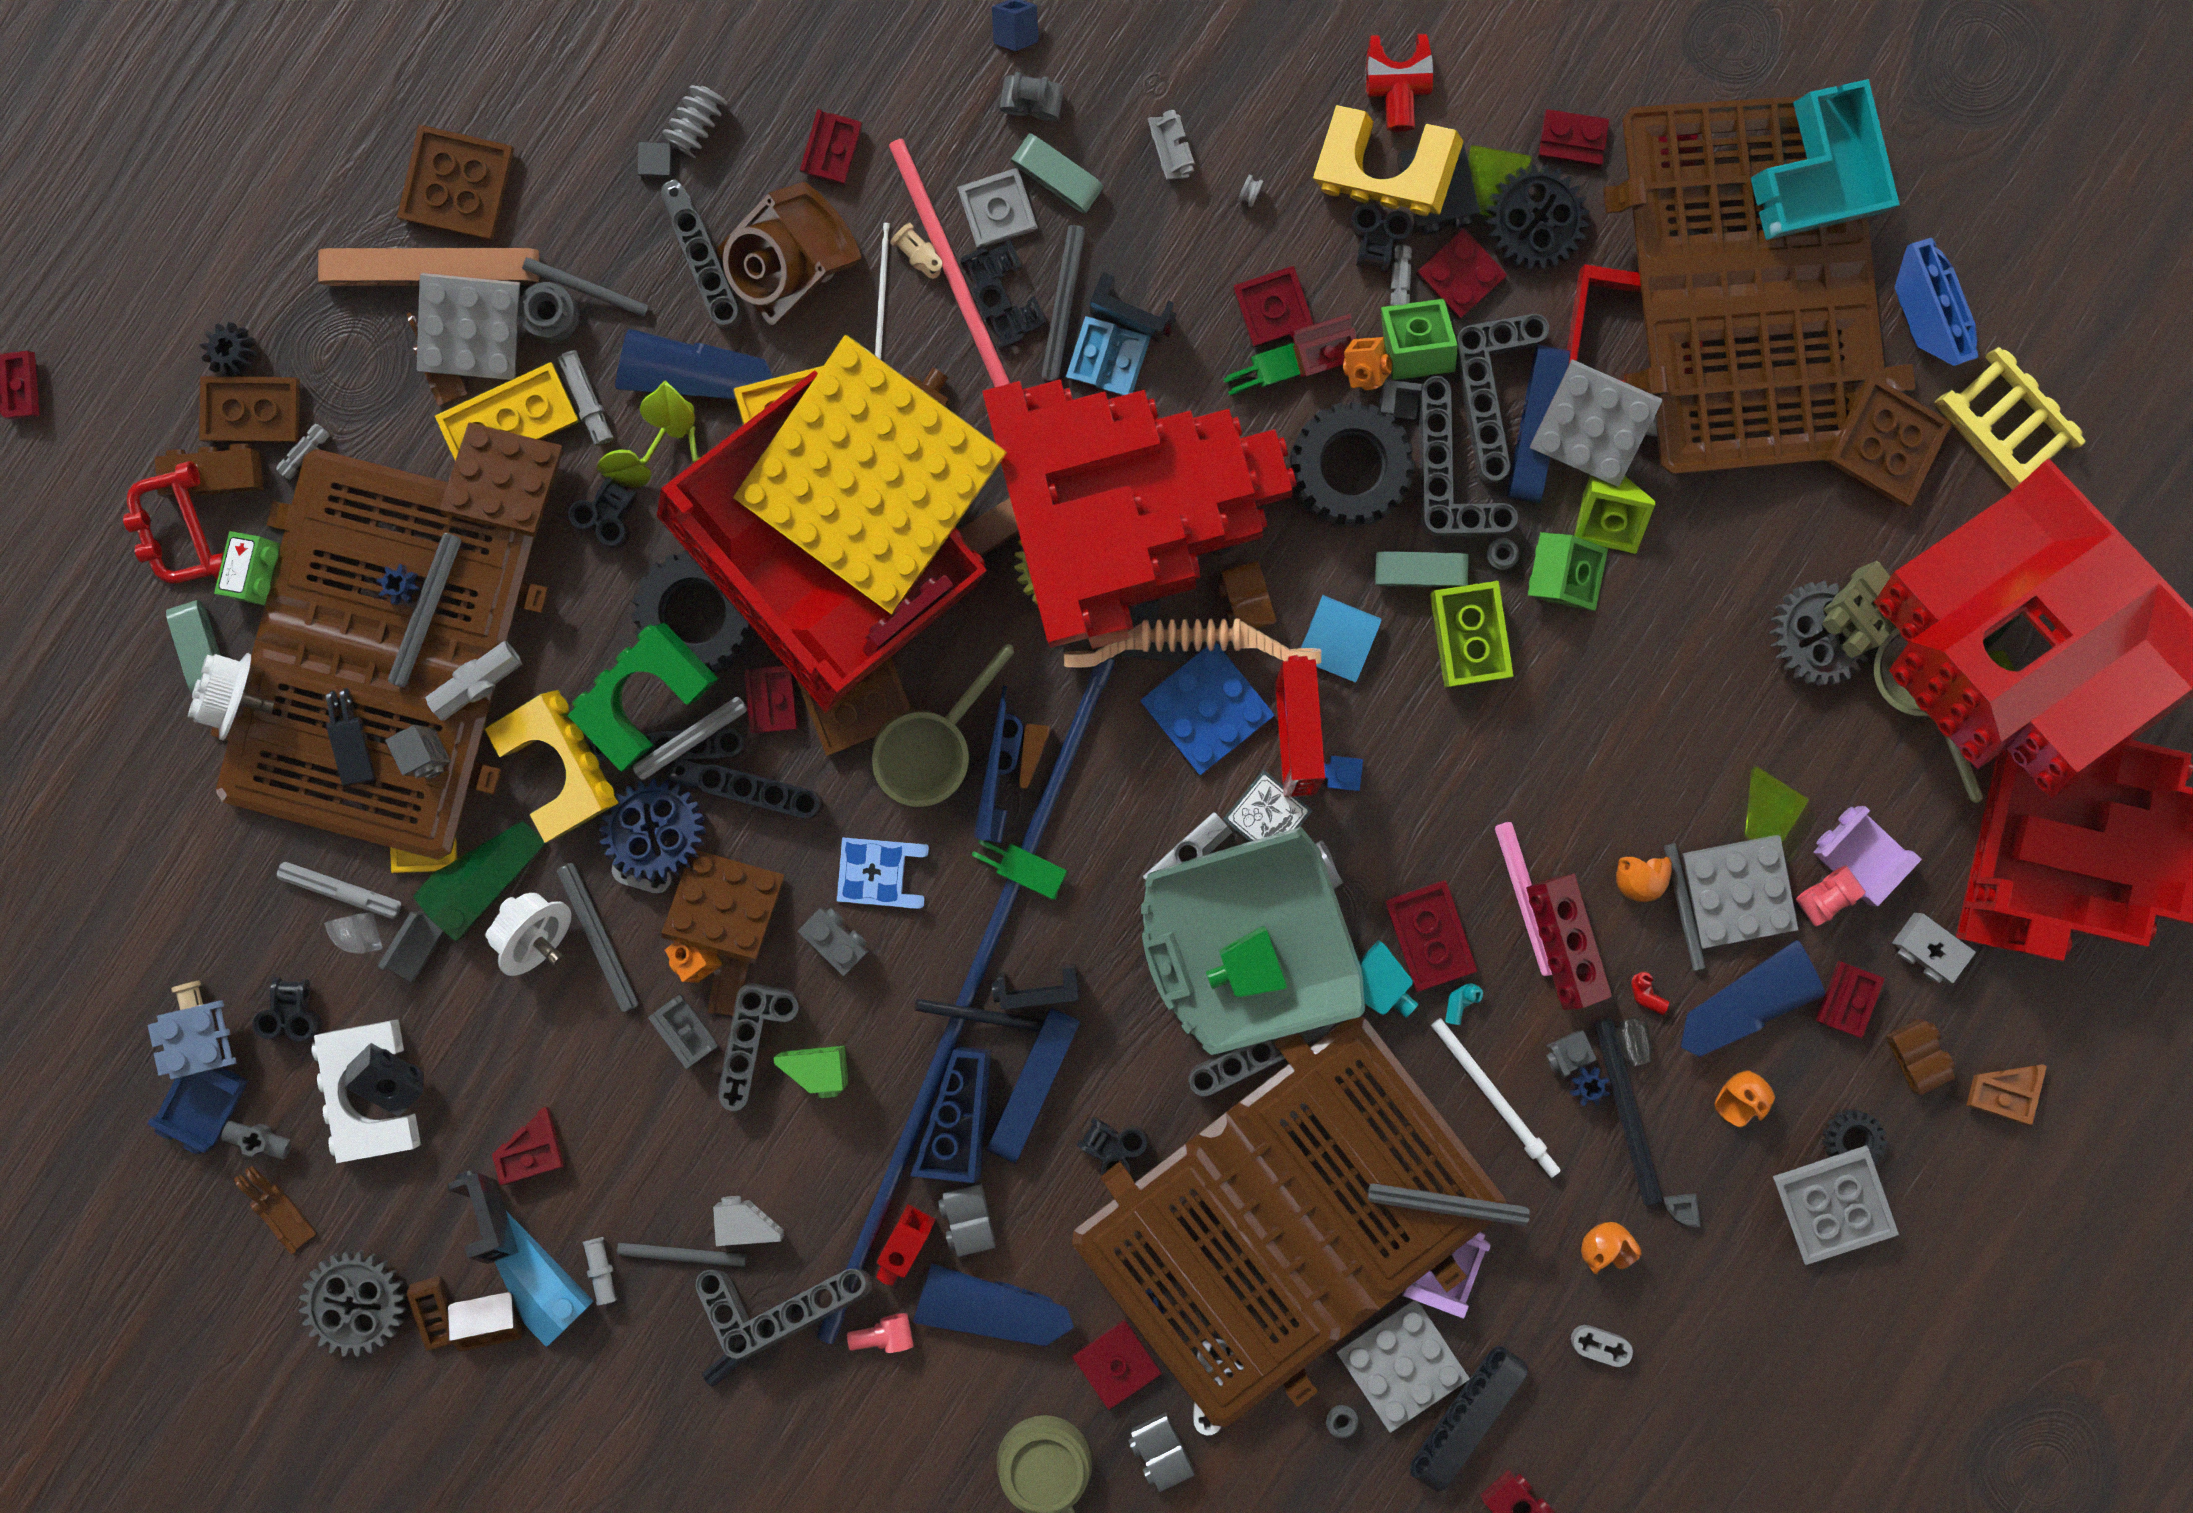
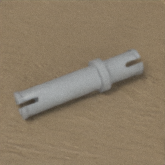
M576 350L563 353L557 359L580 410L579 417L581 421H585L594 446L607 444L614 437L603 415L605 412L603 405H599L578 353Z

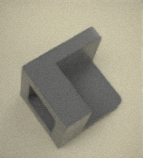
M1385 380L1381 386L1378 411L1385 415L1389 413L1398 419L1415 420L1417 417L1419 394L1422 391L1423 384Z

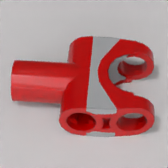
M1417 34L1416 51L1413 53V57L1404 62H1396L1389 59L1384 53L1383 46L1380 45V36L1371 35L1365 69L1367 97L1385 96L1387 131L1406 132L1414 130V95H1431L1433 90V64L1427 34Z

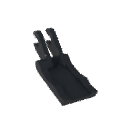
M348 688L340 691L344 720L340 721L339 698L335 691H330V693L326 694L330 723H327V731L341 783L343 786H350L352 784L375 781L376 777L373 771L372 760L364 738L363 723L360 717L354 718L351 692Z

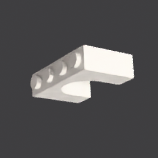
M396 1019L314 1035L315 1042H312V1054L315 1061L319 1062L320 1073L317 1076V1082L320 1092H324L326 1105L323 1106V1116L326 1124H330L332 1137H329V1150L331 1155L335 1156L336 1163L411 1150L420 1146L415 1114L383 1120L366 1118L351 1106L345 1088L347 1065L370 1043L382 1049H387L392 1054L404 1051L399 1020Z

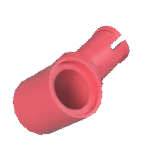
M906 1313L883 1317L880 1319V1323L875 1324V1327L849 1331L847 1333L850 1351L878 1346L879 1349L885 1348L887 1353L904 1351L914 1346L908 1314Z

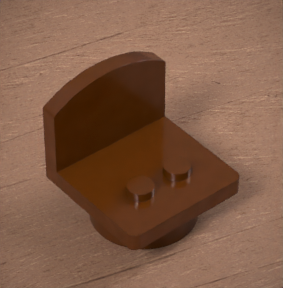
M806 182L768 193L716 249L718 257L723 262L724 272L732 289L742 299L754 304L770 325L781 322L826 276L850 268L861 259L856 240L845 221L835 208Z

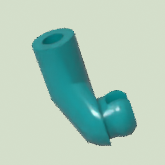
M1470 983L1453 991L1449 996L1445 1022L1461 1025L1463 1009L1474 1002L1479 1003L1483 998V990L1476 984Z

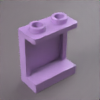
M1479 1232L1451 1254L1467 1278L1449 1292L1443 1289L1430 1270L1402 1292L1403 1296L1464 1319L1469 1307L1466 1301L1485 1251L1489 1252L1491 1246L1484 1240L1485 1234Z

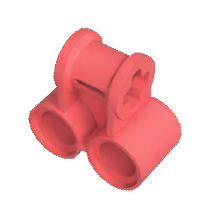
M1845 865L1830 873L1821 883L1802 892L1795 900L1812 924L1818 926L1827 920H1832L1833 916L1842 908L1856 904V901L1866 891L1848 866Z

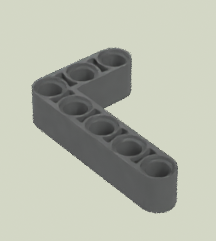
M1529 314L1464 327L1455 337L1458 345L1456 364L1478 477L1487 484L1499 482L1508 474L1510 469L1490 355L1533 348L1540 344L1549 333V323L1544 316L1539 314ZM1527 324H1534L1539 328L1540 336L1538 338H1531L1526 334L1525 326ZM1497 329L1505 331L1509 337L1508 343H1498L1494 339V331ZM1465 335L1473 336L1477 341V348L1474 350L1465 348L1462 343V337ZM1476 366L1480 368L1483 372V379L1481 381L1472 380L1468 375L1469 367ZM1476 398L1485 399L1489 404L1488 412L1481 413L1477 411L1474 407V400ZM1482 429H1489L1494 433L1495 441L1493 444H1486L1481 440L1480 431ZM1494 460L1499 463L1501 472L1498 476L1490 475L1487 472V461Z
M1430 377L1422 385V391L1419 394L1418 400L1422 528L1425 533L1435 537L1506 534L1516 526L1518 521L1517 511L1511 505L1505 503L1453 504L1451 387L1443 377ZM1432 385L1439 387L1443 394L1442 399L1436 401L1429 398L1427 387ZM1436 417L1440 419L1443 423V430L1441 432L1431 431L1427 424L1429 418ZM1438 449L1444 456L1443 463L1433 464L1428 458L1429 450ZM1431 481L1442 483L1444 486L1443 496L1437 497L1430 493L1429 483ZM1501 511L1508 516L1509 523L1507 527L1502 528L1495 524V512ZM1436 512L1443 515L1445 519L1443 528L1437 529L1430 524L1429 518L1431 513ZM1464 512H1471L1476 516L1477 524L1475 528L1464 526L1461 519Z
M848 1269L751 1320L745 1311L731 1278L724 1271H703L697 1277L695 1287L725 1354L731 1358L745 1359L865 1298L872 1290L873 1282L871 1276L864 1270ZM854 1275L859 1276L861 1279V1288L856 1293L851 1292L848 1286L850 1278ZM713 1276H716L720 1286L718 1291L713 1294L708 1288V1283ZM825 1290H829L833 1297L831 1305L827 1308H824L820 1303V1296ZM728 1305L733 1311V1317L731 1321L725 1323L721 1313L723 1308ZM796 1305H800L804 1311V1317L799 1323H796L791 1315ZM768 1320H771L775 1325V1332L770 1338L766 1337L763 1332V1326ZM739 1335L744 1336L746 1339V1348L741 1353L735 1348V1340Z

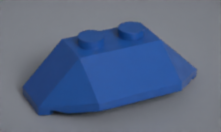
M1932 238L1908 245L1894 288L1917 347L1953 366L1978 358L1976 324L1952 264L1943 252L1936 247V243Z

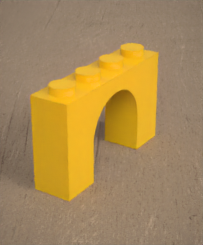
M1336 105L1313 179L1321 187V191L1331 196H1339L1340 193L1349 194L1352 199L1363 203H1368L1369 199L1380 201L1382 206L1390 209H1398L1399 206L1410 208L1411 212L1422 216H1428L1429 212L1440 215L1464 142L1458 132L1453 129L1426 124L1416 156L1411 165L1396 177L1375 179L1366 175L1363 169V156L1374 125L1373 120L1366 111Z
M559 690L540 694L485 728L499 757L518 752L536 740L550 744L560 754L566 769L564 788L556 799L530 814L544 842L567 834L618 804L612 786L606 781L596 756L591 752L584 739L583 731L567 716L570 713L569 706Z

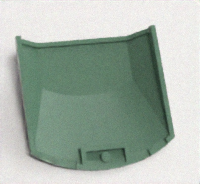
M1302 827L1150 872L1147 875L1144 902L1141 904V914H1143L1144 924L1142 939L1151 975L1167 1008L1174 1011L1178 1019L1183 1023L1181 1027L1187 1034L1190 1032L1202 1043V1048L1209 1054L1214 1055L1357 1018L1364 1013L1362 969L1321 851ZM1265 925L1287 988L1243 997H1235L1230 983L1212 989L1206 971L1224 965L1219 950Z

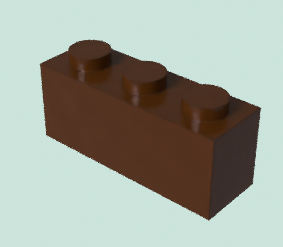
M249 444L229 445V450L218 451L217 447L197 448L198 453L186 454V451L182 449L165 451L166 456L154 457L156 476L175 472L176 465L193 461L196 464L200 473V485L187 489L190 497L264 490L261 452L249 448ZM172 486L157 489V495L168 499L176 498Z

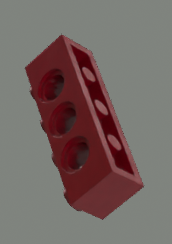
M1575 873L1553 877L1526 887L1529 903L1533 909L1539 936L1544 945L1548 966L1552 972L1557 995L1563 1010L1585 1008L1612 997Z
M1509 1469L1480 1495L1493 1513H1513L1514 1506L1521 1501L1528 1503V1508L1524 1513L1555 1512L1542 1497L1537 1501L1529 1491L1533 1487L1520 1473L1515 1477Z

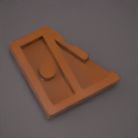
M2042 1064L1974 1075L1966 1106L2026 1126L2032 1125L2047 1066Z

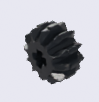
M228 322L226 328L220 323L215 324V334L210 331L205 332V336L210 340L208 343L203 342L199 345L200 348L207 350L201 358L202 361L210 363V371L214 373L220 371L221 376L229 377L232 372L237 376H241L243 372L242 366L249 369L253 368L252 363L247 360L249 357L258 356L256 351L249 349L255 345L256 341L252 337H247L249 331L246 328H237L235 323ZM229 350L230 355L227 356L226 354H224Z

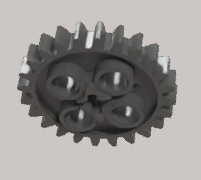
M1826 581L1819 582L1816 586L1811 582L1805 584L1804 589L1801 586L1793 589V595L1788 594L1783 597L1786 604L1778 605L1775 608L1781 616L1771 618V621L1778 625L1777 629L1769 631V634L1778 636V641L1772 643L1771 647L1781 649L1776 659L1786 658L1787 662L1783 669L1788 670L1794 667L1793 678L1796 679L1805 675V684L1813 683L1816 680L1818 686L1825 685L1827 682L1833 685L1839 683V679L1842 681L1851 678L1850 672L1855 673L1861 670L1858 663L1868 660L1863 653L1853 658L1846 654L1839 642V634H1842L1845 640H1847V637L1842 632L1835 635L1828 632L1822 635L1821 639L1812 641L1803 648L1799 647L1800 642L1820 633L1825 628L1822 625L1826 618L1823 607L1832 603L1833 598L1838 594L1839 586L1837 583L1827 588ZM1798 620L1804 624V634L1798 630ZM1814 648L1817 649V651L1820 654L1819 662H1817L1813 657Z
M350 1250L343 1253L342 1259L337 1253L330 1256L331 1264L326 1260L318 1263L321 1271L314 1269L309 1273L314 1281L308 1280L302 1285L305 1289L309 1290L308 1293L299 1296L300 1300L307 1302L306 1306L299 1309V1313L309 1315V1318L302 1325H312L314 1327L309 1333V1337L317 1334L321 1336L318 1342L319 1347L326 1342L331 1343L329 1353H333L339 1347H341L343 1357L348 1355L352 1348L356 1357L363 1353L364 1347L368 1353H372L376 1350L375 1343L382 1347L387 1343L385 1335L393 1337L397 1333L391 1325L399 1326L403 1323V1320L396 1315L403 1313L407 1309V1307L398 1304V1301L407 1297L405 1293H397V1288L403 1284V1281L394 1282L392 1278L397 1273V1270L394 1269L387 1273L385 1268L388 1261L385 1260L380 1264H376L377 1254L375 1253L370 1255L367 1260L365 1259L364 1250L358 1251L354 1258ZM334 1278H340L344 1281V1292H339L335 1289L333 1285ZM366 1282H371L376 1286L377 1295L375 1297L367 1294L365 1290ZM325 1297L340 1302L329 1303L325 1301ZM353 1297V1303L362 1305L353 1309V1304L345 1301ZM364 1304H380L381 1309H377L376 1307ZM330 1310H335L340 1314V1324H335L330 1320ZM362 1314L371 1317L373 1321L372 1328H366L362 1325Z

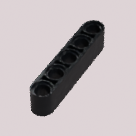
M1496 1346L1490 1350L1414 1456L1410 1464V1474L1412 1477L1437 1492L1447 1488L1525 1379L1528 1372L1526 1361L1503 1346Z

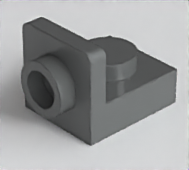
M1582 1029L1546 1045L1550 1052L1546 1055L1549 1066L1554 1073L1558 1071L1563 1077L1569 1076L1571 1071L1597 1060Z

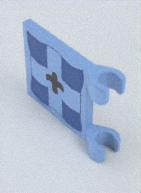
M842 837L837 901L916 909L923 908L924 896L902 894L905 856L927 857L929 846L926 844Z

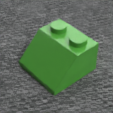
M1444 299L1381 307L1386 352L1392 358V372L1390 373L1392 380L1455 372L1458 345Z
M1540 532L1539 542L1535 551L1536 557L1533 572L1529 580L1528 595L1546 602L1596 611L1608 548L1573 535Z
M845 1045L781 1051L774 1057V1064L809 1093H818L819 1098L836 1097L848 1085Z

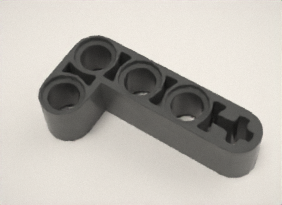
M747 983L739 989L718 1088L720 1104L726 1110L738 1111L747 1103L763 1019L788 1022L797 1015L798 1002L792 991L756 983ZM749 992H755L761 997V1000L757 1006L748 1007L742 1002L743 997ZM780 998H788L792 1001V1007L785 1013L778 1012L774 1008L776 1001ZM742 1024H749L754 1027L755 1031L751 1037L741 1038L736 1033L737 1028ZM737 1055H742L748 1059L747 1066L741 1070L734 1069L730 1065L732 1058ZM732 1078L738 1080L737 1088L740 1095H736L734 1100H729L727 1093L732 1090Z

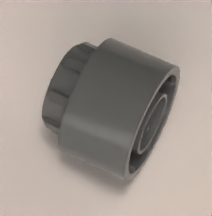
M541 282L531 286L524 292L519 302L518 313L523 326L542 341L551 343L563 341L571 336L578 326L580 314L576 301L564 288L555 283ZM554 305L556 307L555 316L549 320H544L542 318L543 310L547 306Z

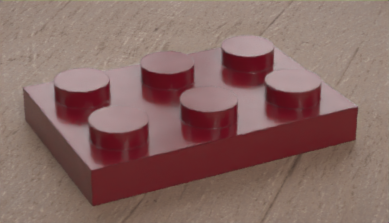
M943 575L939 580H936L934 577L930 578L919 588L920 592L914 597L913 601L908 597L894 609L895 612L890 616L888 622L882 618L869 629L870 633L865 637L867 643L863 648V652L868 657L872 656L947 595L954 584L946 575Z
M1446 880L1384 900L1409 975L1414 982L1415 992L1477 972Z

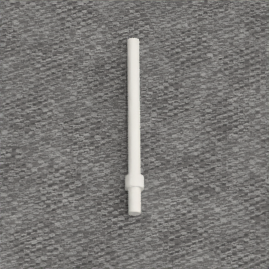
M1441 1018L1436 1020L1431 1027L1526 1146L1524 1150L1531 1159H1536L1550 1178L1557 1175L1561 1170L1546 1152V1145L1539 1137H1534Z

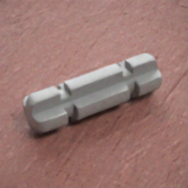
M1395 245L1393 247L1392 259H1395V262L1392 263L1391 289H1394V293H1391V306L1410 303V294H1407V291L1410 290L1411 264H1408V261L1411 260L1412 249L1408 245Z
M314 424L307 431L309 435L307 437L303 436L287 454L288 459H283L277 465L276 470L279 474L289 480L297 474V468L299 466L302 467L304 456L314 449H319L317 445L323 444L329 437V433L322 426Z

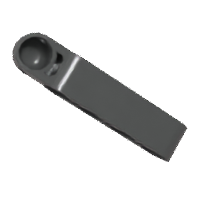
M675 179L668 181L661 189L662 200L709 315L719 328L732 330L740 324L742 314L706 226L695 211L685 188ZM686 219L696 220V226L692 231L684 232L681 230V225ZM699 248H707L709 251L707 258L703 261H695L693 259L695 251ZM712 277L720 278L721 284L718 289L714 291L706 290L705 286L708 279ZM725 306L732 307L733 315L730 319L724 321L718 319V312L721 308Z
M1333 1024L1299 1032V1034L1308 1044L1324 1036ZM1278 1038L1257 1043L1266 1044L1269 1047V1055L1264 1060L1253 1058L1252 1050L1257 1045L1253 1044L1223 1052L1195 1066L1190 1071L1188 1077L1190 1088L1199 1096H1209L1285 1059L1274 1044V1041ZM1236 1058L1240 1061L1241 1067L1236 1074L1224 1072L1223 1064L1227 1059ZM1201 1072H1207L1212 1076V1083L1204 1089L1198 1088L1194 1084L1196 1075Z

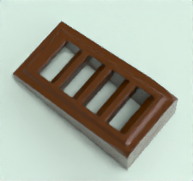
M1025 725L1019 783L1021 788L1027 789L1031 784L1051 733V726Z
M441 1276L412 1283L407 1291V1296L425 1350L429 1351L451 1345L452 1343L449 1338V1303ZM433 1293H434V1295L421 1298L422 1296H426V1295H430V1294H433ZM433 1304L438 1305L437 1308L424 1311L423 1307ZM442 1317L440 1321L427 1324L429 1319ZM446 1329L447 1333L430 1336V1332Z

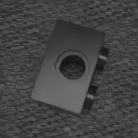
M370 1043L347 1065L345 1088L399 1117L423 1094L424 1072L414 1064H409L394 1056L389 1050Z

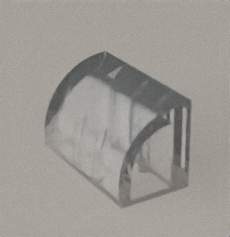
M374 912L356 914L325 922L327 933L332 942L346 952L359 954L382 949Z

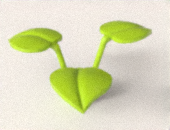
M664 381L654 392L645 397L640 405L642 417L651 425L661 428L646 455L639 459L630 450H615L607 453L600 459L597 471L601 472L606 478L612 477L614 483L624 487L638 488L646 485L650 481L652 473L645 464L649 462L666 432L674 438H682L685 434H688L693 463H695L700 458L697 455L694 435L696 429L693 426L695 421L694 406L686 401L667 381Z

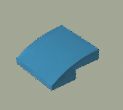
M1085 316L1066 378L1119 396L1133 393L1150 337L1145 334L1118 328L1115 324Z
M1322 595L1301 648L1321 649L1322 663L1316 664V667L1357 682L1382 619Z

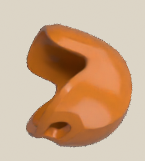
M1620 857L1616 872L1618 889L1625 897L1631 900L1650 902L1658 899L1665 893L1669 885L1672 872L1671 858H1654L1646 863L1635 857Z
M1743 1071L1735 1074L1723 1086L1715 1100V1109L1730 1124L1743 1127L1753 1116H1758L1760 1121L1763 1120L1774 1103L1775 1095L1770 1085L1762 1077L1751 1071Z
M1605 1222L1595 1226L1586 1234L1581 1246L1582 1257L1595 1275H1598L1599 1271L1611 1262L1617 1268L1625 1269L1642 1256L1641 1248L1626 1228L1615 1222Z

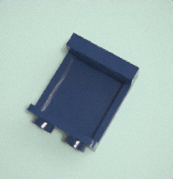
M224 1067L176 1078L157 1115L151 1117L147 1124L155 1128L154 1132L165 1139L172 1140L175 1138L183 1142V1147L190 1152L201 1154L202 1152L215 1149L224 1127L230 1120L249 1080Z

